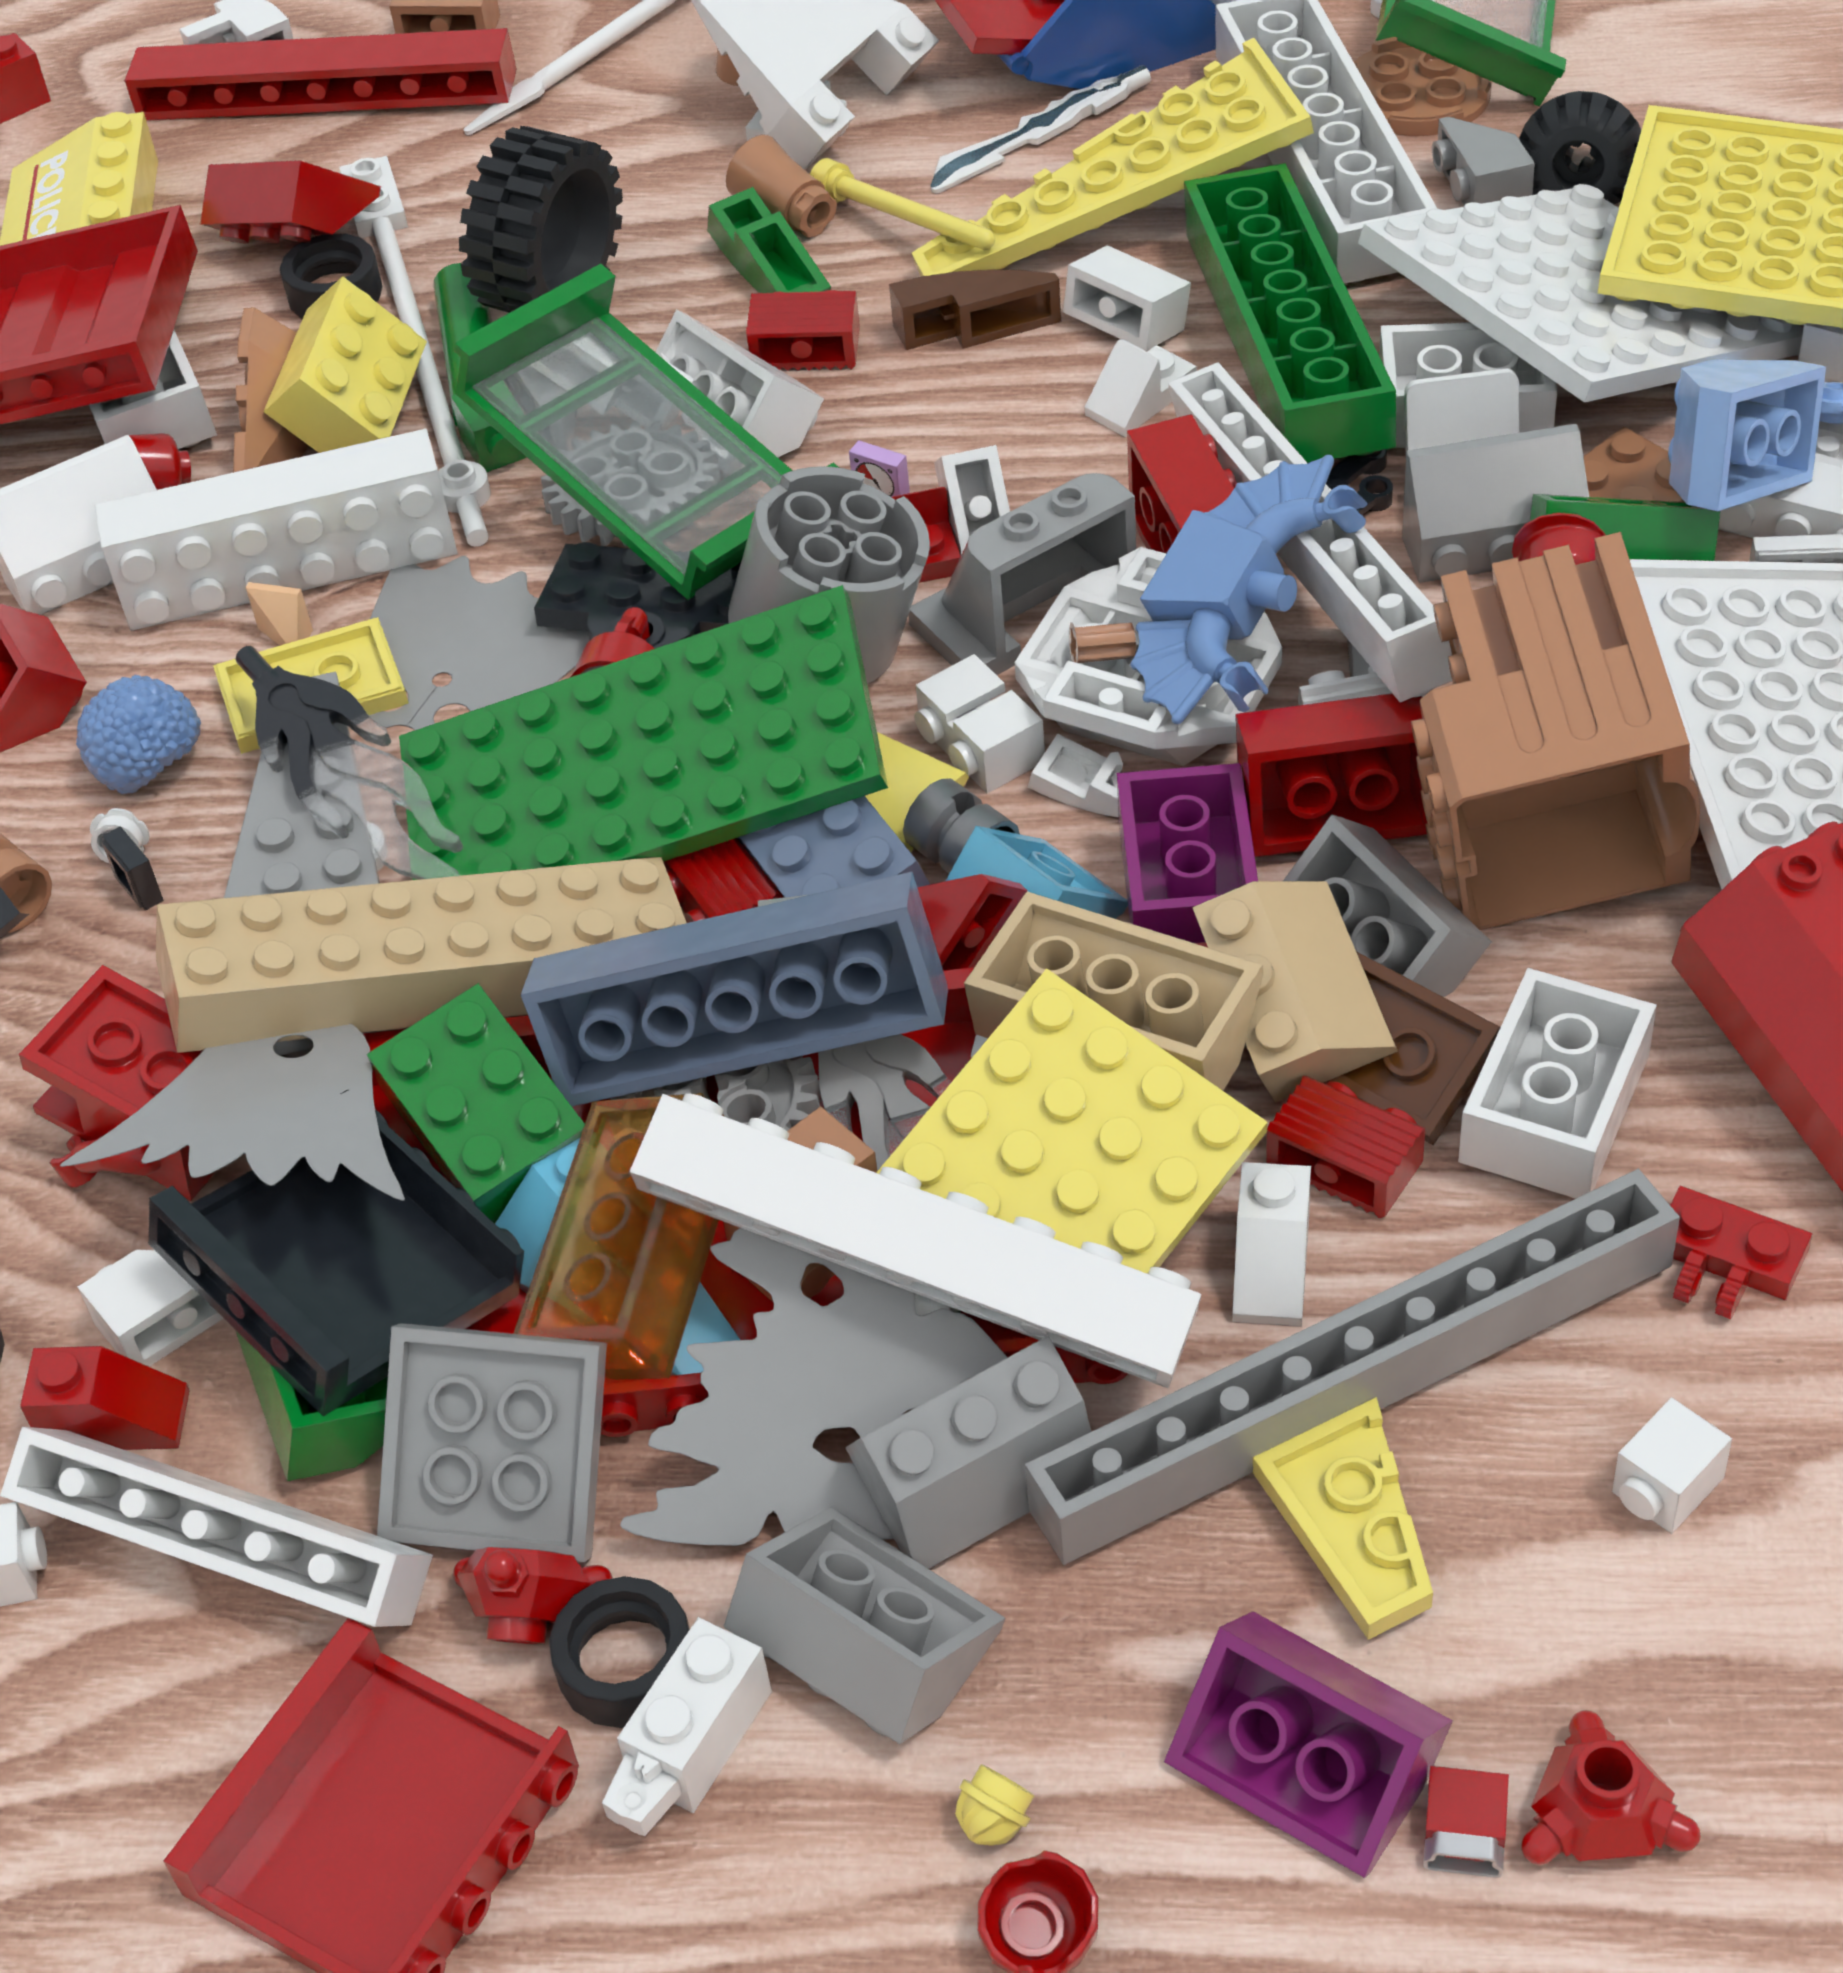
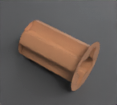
M1070 622L1069 646L1072 662L1084 663L1134 658L1136 654V638L1132 622L1074 627L1073 622Z

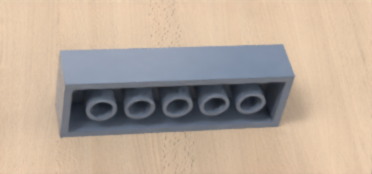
M907 872L533 959L521 992V998L554 1084L569 1104L576 1106L943 1025L948 984L913 872Z

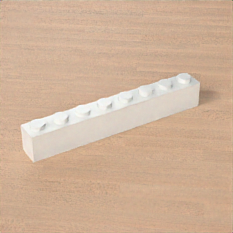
M686 1093L681 1101L662 1094L630 1169V1174L637 1189L1032 1338L1041 1340L1049 1336L1056 1347L1169 1389L1198 1311L1202 1295L1189 1289L1191 1282L1184 1276L1160 1267H1151L1147 1274L1122 1265L1123 1256L1097 1243L1083 1242L1081 1249L1055 1240L1056 1232L1052 1228L1030 1218L1016 1217L1013 1224L988 1215V1206L962 1193L949 1192L946 1199L921 1190L922 1183L919 1179L895 1168L882 1167L880 1174L853 1165L855 1157L836 1146L817 1142L814 1149L807 1148L789 1141L788 1137L790 1134L785 1129L769 1121L750 1118L748 1125L722 1116L724 1109L704 1097Z

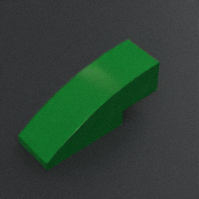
M753 187L709 205L708 233L727 259L759 293H774L778 291L787 293L824 292L831 290V285L781 212L771 214Z

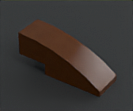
M994 269L956 271L921 276L889 284L893 327L906 350L953 337L957 338L964 349L1061 322L1060 283L1056 273Z

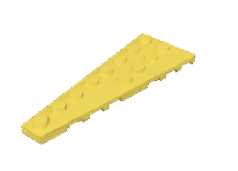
M1252 38L1242 43L1244 52L1227 63L1221 65L1215 60L1203 68L1205 77L1186 89L1182 90L1175 85L1162 94L1163 98L1153 110L1148 113L1141 111L1136 115L1131 113L1072 151L1074 160L1052 174L1048 169L1044 168L1033 175L1035 184L1014 198L1003 194L992 201V206L984 217L976 222L971 219L968 221L987 228L994 233L995 243L990 249L982 250L940 234L912 252L916 268L920 276L956 271L1004 269L1011 263L1041 250L1050 249L1062 241L1085 231L1099 228L1106 222L1134 210L1145 208L1157 200L1184 189V181L1215 176L1229 169L1240 167L1248 161L1273 150L1287 147L1295 141L1314 133L1311 117L1256 39Z

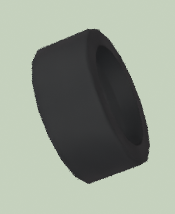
M346 233L319 235L311 237V241L308 243L301 242L295 245L283 257L279 269L290 309L301 319H303L306 310L337 282L311 283L322 276L334 273H351V275L345 278L357 288L366 292L376 302L379 300L383 288L372 246L361 237Z
M622 1576L597 1581L575 1594L556 1616L549 1644L552 1666L560 1691L575 1712L594 1724L624 1728L690 1630L686 1613L674 1595L651 1580ZM626 1621L649 1623L660 1629L665 1636V1655L652 1670L635 1680L616 1684L595 1681L588 1677L581 1668L580 1653L582 1648L594 1634L611 1624Z

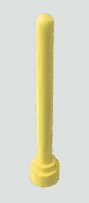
M829 158L821 159L810 172L813 177L823 183L826 191L830 193V196L837 203L848 198L982 250L990 249L995 243V235L991 230L856 180L849 167Z

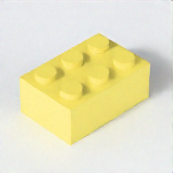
M342 276L306 310L263 412L318 453L390 437L427 341L410 326L401 322L374 301L366 292L360 290Z

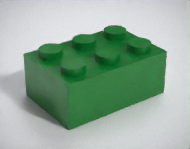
M479 983L366 1054L369 1062L372 1064V1069L381 1090L446 1179L455 1188L458 1187L465 1190L473 1199L476 1207L494 1224L533 1164L589 1133L587 1126Z

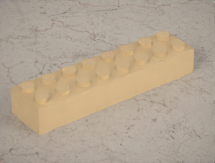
M662 857L158 904L156 963L177 1053L348 1024L357 1027L361 1033L408 1028L477 983H479L504 1017L526 1015L528 1013L521 998V992L534 958L685 924L686 920ZM291 1035L279 1039L277 1042L309 1038L300 1035Z

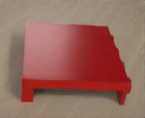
M347 1618L163 1862L183 1896L317 1973H444L446 1959L463 1934L469 1935L473 1933L484 1920L491 1903V1894L508 1869H517L528 1856L535 1839V1830L550 1808L562 1805L572 1792L577 1780L579 1764L567 1730L558 1726L548 1740L383 1654L373 1630L351 1618Z

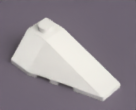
M677 309L656 350V353L665 361L695 379L693 385L777 457L799 448L807 432L811 430L816 422L818 410L824 400L823 397ZM681 414L685 425L693 428L697 433L698 442L708 441L710 443L711 452H716L718 468L721 472L731 476L745 467L686 415Z

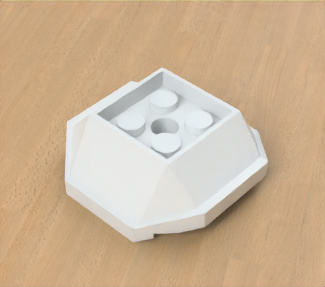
M1139 547L1120 557L1118 565L1093 571L1063 587L1016 659L1015 676L1019 685L1042 716L1055 720L1063 731L1185 766L1218 744L1236 743L1235 714L1245 712L1237 710L1220 683L1214 682L1184 721L1180 724H1174L1167 708L1157 703H1146L1143 701L1145 680L1137 670L1131 668L1130 663L1134 658L1075 663L1071 660L1069 646L1070 622H1073L1074 627L1132 622L1137 652L1140 642L1139 634L1136 631L1137 623L1153 621L1142 604L1140 597L1166 556V553ZM1266 613L1262 614L1250 636L1242 640L1228 639L1227 653L1237 663L1245 661L1251 663L1268 688L1282 665V646ZM1254 690L1243 698L1250 708L1246 712L1255 711L1264 696L1261 690Z

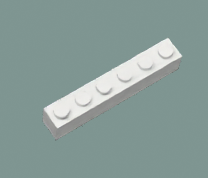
M22 1427L0 1496L374 1627L412 1625L433 1556L432 1554L67 1430Z

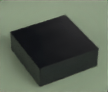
M120 826L103 835V841L101 842L114 876L136 904L146 911L164 901L149 859Z

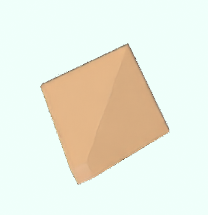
M248 582L246 591L257 627L261 632L278 645L310 637L313 628L301 589Z

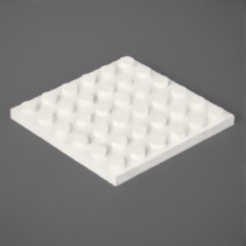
M1577 184L1574 188L1560 191L1542 190L1536 195L1524 197L1506 196L1500 201L1483 204L1470 202L1466 203L1464 207L1447 210L1430 209L1427 213L1412 216L1393 215L1388 220L1364 223L1358 244L1584 403L1678 382L1681 368L1713 359L1778 360L1799 355L1803 328L1799 325L1787 323L1782 319L1754 315L1737 317L1725 311L1697 307L1680 309L1668 303L1646 300L1623 301L1614 296L1597 294L1601 269L1619 208L1604 199V194L1601 190L1590 185Z

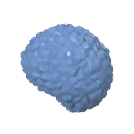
M134 675L131 678L122 677L110 683L106 689L99 691L98 696L92 697L89 704L83 707L82 715L78 720L76 745L80 749L82 761L89 772L102 784H106L109 790H117L121 794L135 793L142 786H146L150 780L155 779L158 773L163 772L164 766L172 765L173 760H180L184 754H188L191 751L192 746L195 745L200 736L201 720L197 716L196 709L192 706L191 701L182 692L174 690L171 685L165 684L159 679H151L148 676Z

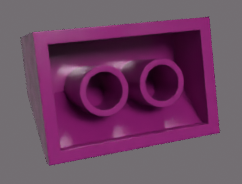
M1252 1611L1219 1627L1164 1763L1365 1878L1371 1873L1423 1791L1429 1778L1430 1766H1434L1453 1720Z

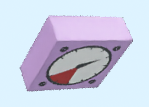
M858 440L849 451L851 470L865 474L863 483L886 493L890 497L910 493L906 455Z

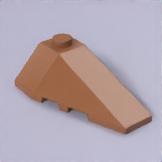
M255 307L243 309L238 338L237 358L240 363H246L245 385H236V403L239 407L241 431L234 433L233 473L302 457L309 446L263 412L297 333Z

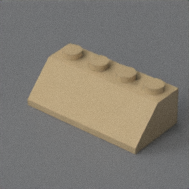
M1027 891L972 970L964 985L975 1034L989 1038L1047 968L1212 1084L1224 1090L1240 1064L1264 973L1262 964Z

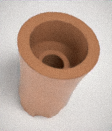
M758 135L749 139L737 150L730 161L726 173L728 192L731 195H735L753 187L771 214L780 211L793 231H799L806 237H815L821 234L826 225L834 219L837 201L826 191L823 183L796 163L773 137Z

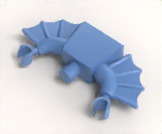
M1325 455L1323 458L1307 464H1288L1286 461H1282L1276 469L1260 479L1237 483L1229 497L1211 511L1203 513L1192 510L1140 597L1142 604L1153 621L1137 623L1136 631L1139 634L1140 642L1130 666L1144 677L1145 693L1142 696L1143 701L1146 703H1157L1167 708L1174 724H1180L1184 721L1214 682L1220 683L1237 710L1241 712H1246L1250 709L1243 699L1248 693L1254 690H1261L1263 694H1268V688L1251 663L1246 661L1237 663L1227 653L1228 639L1242 640L1250 636L1266 608L1286 612L1293 606L1297 595L1296 580L1293 576L1284 575V569L1276 556V553L1289 540L1305 531L1320 527L1322 522L1328 519H1332L1346 533L1356 532L1366 524V519L1356 509L1366 507L1367 502L1353 488L1347 485H1339L1333 488L1327 494L1324 502L1319 503L1334 464L1333 456Z

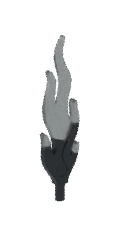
M245 646L240 649L236 654L235 660L253 681L252 685L256 691L255 728L258 745L269 767L273 772L278 773L284 770V748L288 743L290 777L300 803L309 814L330 828L340 838L344 839L349 836L348 828L342 817L324 800L326 794L346 805L359 818L368 832L375 852L382 863L388 868L417 880L460 876L456 869L414 843L404 832L397 819L395 805L406 807L412 812L420 828L435 846L454 853L460 852L463 849L459 836L441 825L431 797L420 776L406 762L390 753L348 737L337 730L334 724L341 723L346 725L365 741L380 746H388L392 742L387 729L374 721L357 699L342 687L325 680L288 672L280 666L273 669L253 646Z

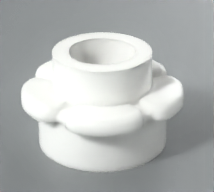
M113 808L106 815L98 814L91 822L92 849L106 863H109V860L101 842L103 841L102 836L120 826L142 852H144L143 845L149 842V830L146 824L138 820L128 810Z

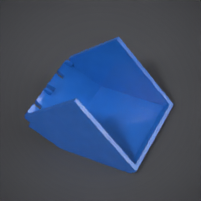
M1065 0L1021 53L998 56L1013 73L1024 75L1029 81L1084 89L1091 86L1097 80L1116 77L1143 65V70L1147 68L1149 72L1215 50V4L1211 0Z

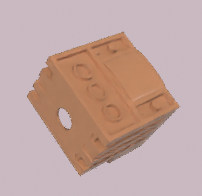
M1621 532L1595 538L1596 558L1594 561L1575 565L1569 545L1543 551V556L1518 561L1516 557L1492 563L1493 585L1472 590L1466 570L1441 576L1444 602L1433 604V611L1441 642L1449 641L1452 655L1448 656V664L1453 685L1433 689L1421 698L1422 719L1411 721V727L1418 753L1416 763L1423 788L1421 798L1427 819L1425 827L1433 860H1438L1442 875L1439 877L1442 893L1479 930L1691 881V848L1694 846L1699 832L1700 801L1690 768V743Z

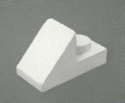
M1120 339L1115 344L1085 405V415L1126 437L1128 430L1140 427L1173 402L1168 383L1197 371V366L1158 345L1145 351L1124 339Z

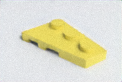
M1377 1397L1253 1457V1474L1368 1640L1432 1608L1433 1590L1411 1515L1407 1514L1399 1486V1473L1392 1451H1389L1382 1427L1383 1417Z

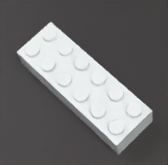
M427 428L95 504L101 547L130 631L250 603L246 591L248 582L299 588L303 591L458 554Z

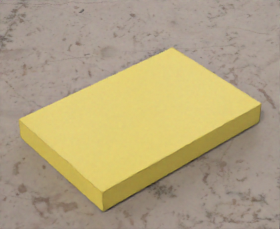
M378 617L259 652L273 669L280 666L288 672L309 677L336 671L340 687L350 692L357 699L367 715L409 704L405 688ZM235 659L213 665L241 754L259 749L260 746L255 728L257 698L256 691L252 685L253 681L237 664Z

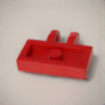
M1680 1185L1670 1204L1680 1216L1673 1259L1685 1264L1674 1288L1673 1298L1689 1304L1692 1297L1697 1294L1703 1275L1707 1271L1727 1279L1720 1286L1715 1300L1717 1305L1715 1314L1731 1319L1747 1286L1786 1300L1809 1251L1813 1233Z

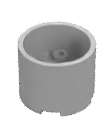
M824 466L790 471L782 475L780 484L773 487L762 499L759 498L729 605L728 622L732 623L843 585L851 600L867 684H869L886 672L895 657L929 553L930 540L927 527L923 518L909 500L904 496L895 500L886 493L863 483L865 477L863 473L844 468Z

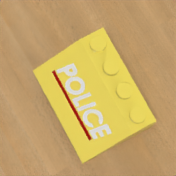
M114 112L103 117H95L12 168L0 246L152 211L158 159L144 112L130 114Z

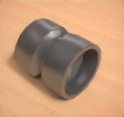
M951 778L940 779L930 784L917 796L909 808L903 827L906 843L934 863L940 862L941 868L948 873L951 872L975 826L1020 834L1018 825L990 805L982 804L981 799Z

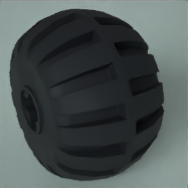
M1569 92L1544 103L1528 119L1519 137L1520 142L1535 163L1532 195H1536L1542 190L1560 191L1574 188L1577 184H1585L1601 190L1604 194L1603 198L1613 205L1621 202L1623 196L1621 192L1626 185L1641 134L1640 125L1631 112L1615 99L1597 92ZM1582 143L1588 144L1591 147L1590 155L1593 159L1584 156L1579 166L1574 164L1571 160L1574 149L1571 146L1579 148Z

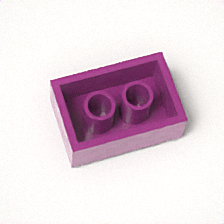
M1241 763L1117 773L1119 832L1130 924L1191 943L1206 942L1192 907L1250 882L1258 881Z

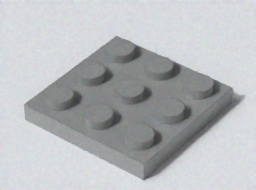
M404 1323L391 1326L377 1536L394 1542L474 1551L486 1547L523 1548L573 1555L577 1562H585L590 1559L593 1549L607 1343Z

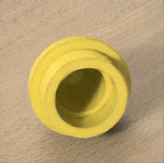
M980 1764L972 1781L963 1779L959 1786L961 1791L955 1815L969 1840L979 1845L993 1846L1006 1844L1022 1827H1027L1031 1818L1025 1812L1034 1798V1794L983 1764Z

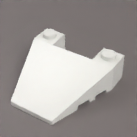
M692 0L695 9L721 55L728 54L740 77L736 82L744 96L751 95L763 117L759 123L765 134L773 137L785 152L804 170L834 143L855 117L826 87L824 82L852 59L887 96L915 71L939 42L935 35L905 4L895 0Z

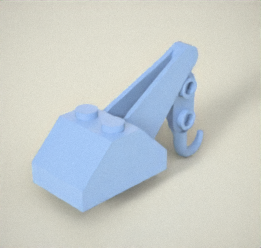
M1713 359L1681 368L1680 379L1677 382L1674 393V400L1677 406L1675 431L1668 450V457L1671 463L1669 484L1687 505L1721 511L1811 482L1819 421L1843 424V383H1824L1826 366L1795 360Z

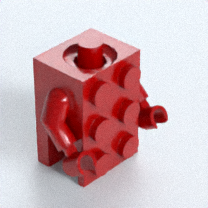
M104 965L89 978L19 1053L23 1070L51 1085L33 1105L34 1112L74 1135L66 1143L67 1148L71 1152L64 1157L53 1158L49 1163L65 1184L71 1188L79 1187L89 1182L97 1172L107 1171L147 1176L167 1188L173 1186L183 1197L192 1201L217 1171L202 1177L192 1178L188 1167L189 1146H185L172 1155L147 1164L142 1163L141 1160L149 1145L92 1162L60 1166L65 1160L103 1137L141 1109L177 1078L203 1051L177 1053L165 998Z

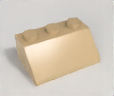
M1253 881L1192 907L1208 948L1263 965L1264 974L1245 1043L1258 1076L1275 1103L1293 1094L1296 1085H1300L1303 1076H1308L1324 1083L1398 1052L1327 881Z

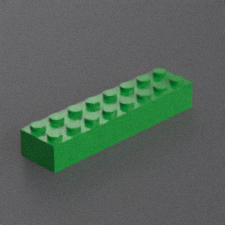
M1286 163L1184 181L1187 238L1265 416L1307 463L1323 458L1325 455H1331L1333 458L1351 455L1364 456L1375 451L1395 448L1396 389Z

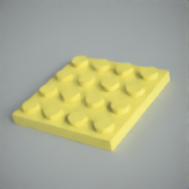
M1046 968L876 1173L880 1174L882 1167L895 1168L919 1179L922 1183L921 1190L946 1199L949 1192H958L971 1196L988 1206V1215L1012 1224L1016 1217L1036 1220L1049 1226L1056 1232L1055 1240L1081 1249L1083 1242H1093L1106 1246L1123 1256L1122 1265L1148 1274L1151 1267H1160L1251 1153L1266 1134L1268 1122Z

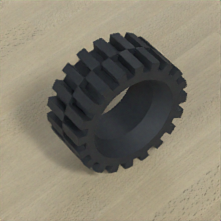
M520 126V129L512 127L505 131V139L497 137L490 144L492 157L482 155L476 167L481 175L478 181L470 180L466 194L472 197L470 208H462L460 223L467 224L466 235L459 237V251L467 253V258L460 264L463 276L471 278L467 288L471 295L478 296L477 302L483 306L510 313L599 264H602L611 271L606 266L609 256H616L619 243L613 242L614 232L621 229L623 216L616 214V206L623 202L622 189L614 187V184L620 178L616 166L609 165L613 157L607 150L601 149L602 145L529 126Z

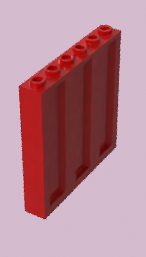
M181 205L0 246V425L156 389L198 252Z

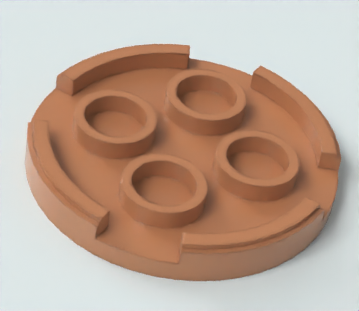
M1396 37L1373 43L1371 51L1353 61L1396 135L1438 134L1439 119L1444 117L1472 122L1484 112L1491 99L1492 81L1397 41Z

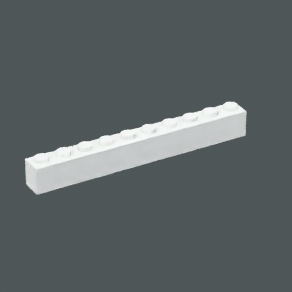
M1219 362L1168 383L1177 418L1192 414L1203 435L1210 434L1217 448L1219 463L1223 470L1230 469L1233 472L1236 483L1260 479L1276 469L1282 461H1286L1288 464H1307L1303 457ZM1326 484L1319 503L1324 502L1327 494L1331 491ZM1332 519L1324 520L1320 527L1293 537L1277 552L1399 702L1412 697L1426 695L1434 688L1452 681L1448 664V656L1452 655L1449 641L1441 642L1432 603L1364 526L1356 532L1346 533Z

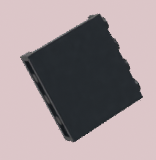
M376 1109L382 1144L390 1167L401 1187L405 1198L404 1201L377 1190L353 1174L343 1164H339L333 1181L326 1182L311 1169L305 1157H302L282 1180L272 1186L261 1181L254 1171L251 1170L193 1203H190L173 1186L149 1198L148 1244L322 1416H325L388 1377L391 1326L404 1323L466 1329L519 1295L524 1250L520 1247L514 1235L494 1224L476 1207L473 1199L465 1190L458 1187L455 1188L432 1167L429 1159L420 1149L409 1146L388 1126L385 1118Z

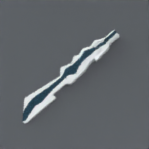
M1141 65L1116 77L1097 80L1088 88L1071 91L1063 99L1051 101L1043 112L1021 117L1018 129L941 156L931 183V192L939 194L1004 162L1005 157L1002 155L1026 143L1039 145L1071 128L1083 118L1092 114L1098 115L1126 99L1131 92L1151 82L1149 70L1146 66Z

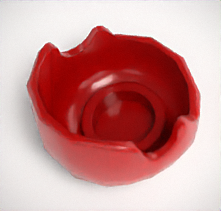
M1042 1851L1040 1854L1027 1859L1005 1863L991 1877L990 1884L984 1888L978 1900V1936L992 1963L1008 1973H1068L1081 1963L1097 1938L1098 1895L1084 1869L1058 1853Z

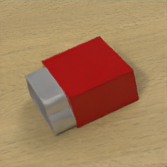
M1430 1766L1423 1861L1425 1869L1495 1878L1503 1875L1509 1774Z

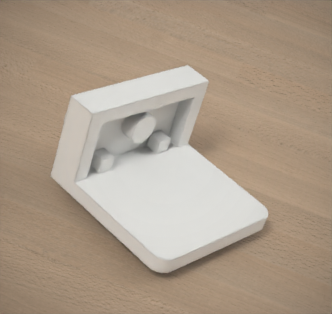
M1511 369L1412 380L1404 389L1406 451L1519 433V379Z

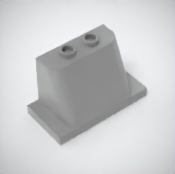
M1099 473L1085 474L981 526L969 537L947 588L911 606L908 615L909 625L951 665L975 654L996 675L1015 666V661L1021 653V645L1005 631L1004 622L1059 594L1064 586L1093 571L1118 565L1120 557L1136 550L1135 495L1111 476Z

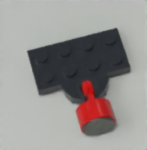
M589 542L578 544L566 543L534 607L536 624L540 627L588 631L589 642L586 644L571 675L573 677L729 624V605L741 562L696 590L695 596L687 600L630 548L598 546ZM690 551L685 553L672 552L687 565Z

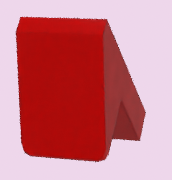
M939 487L893 496L892 498L895 500L903 496L909 500L923 518L928 530L930 540L929 553L919 583L952 577L961 556L949 522L946 488Z

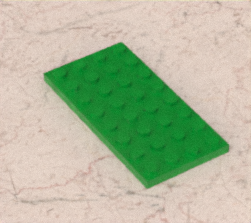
M843 585L399 736L413 880L662 857L664 862L888 788L851 600Z

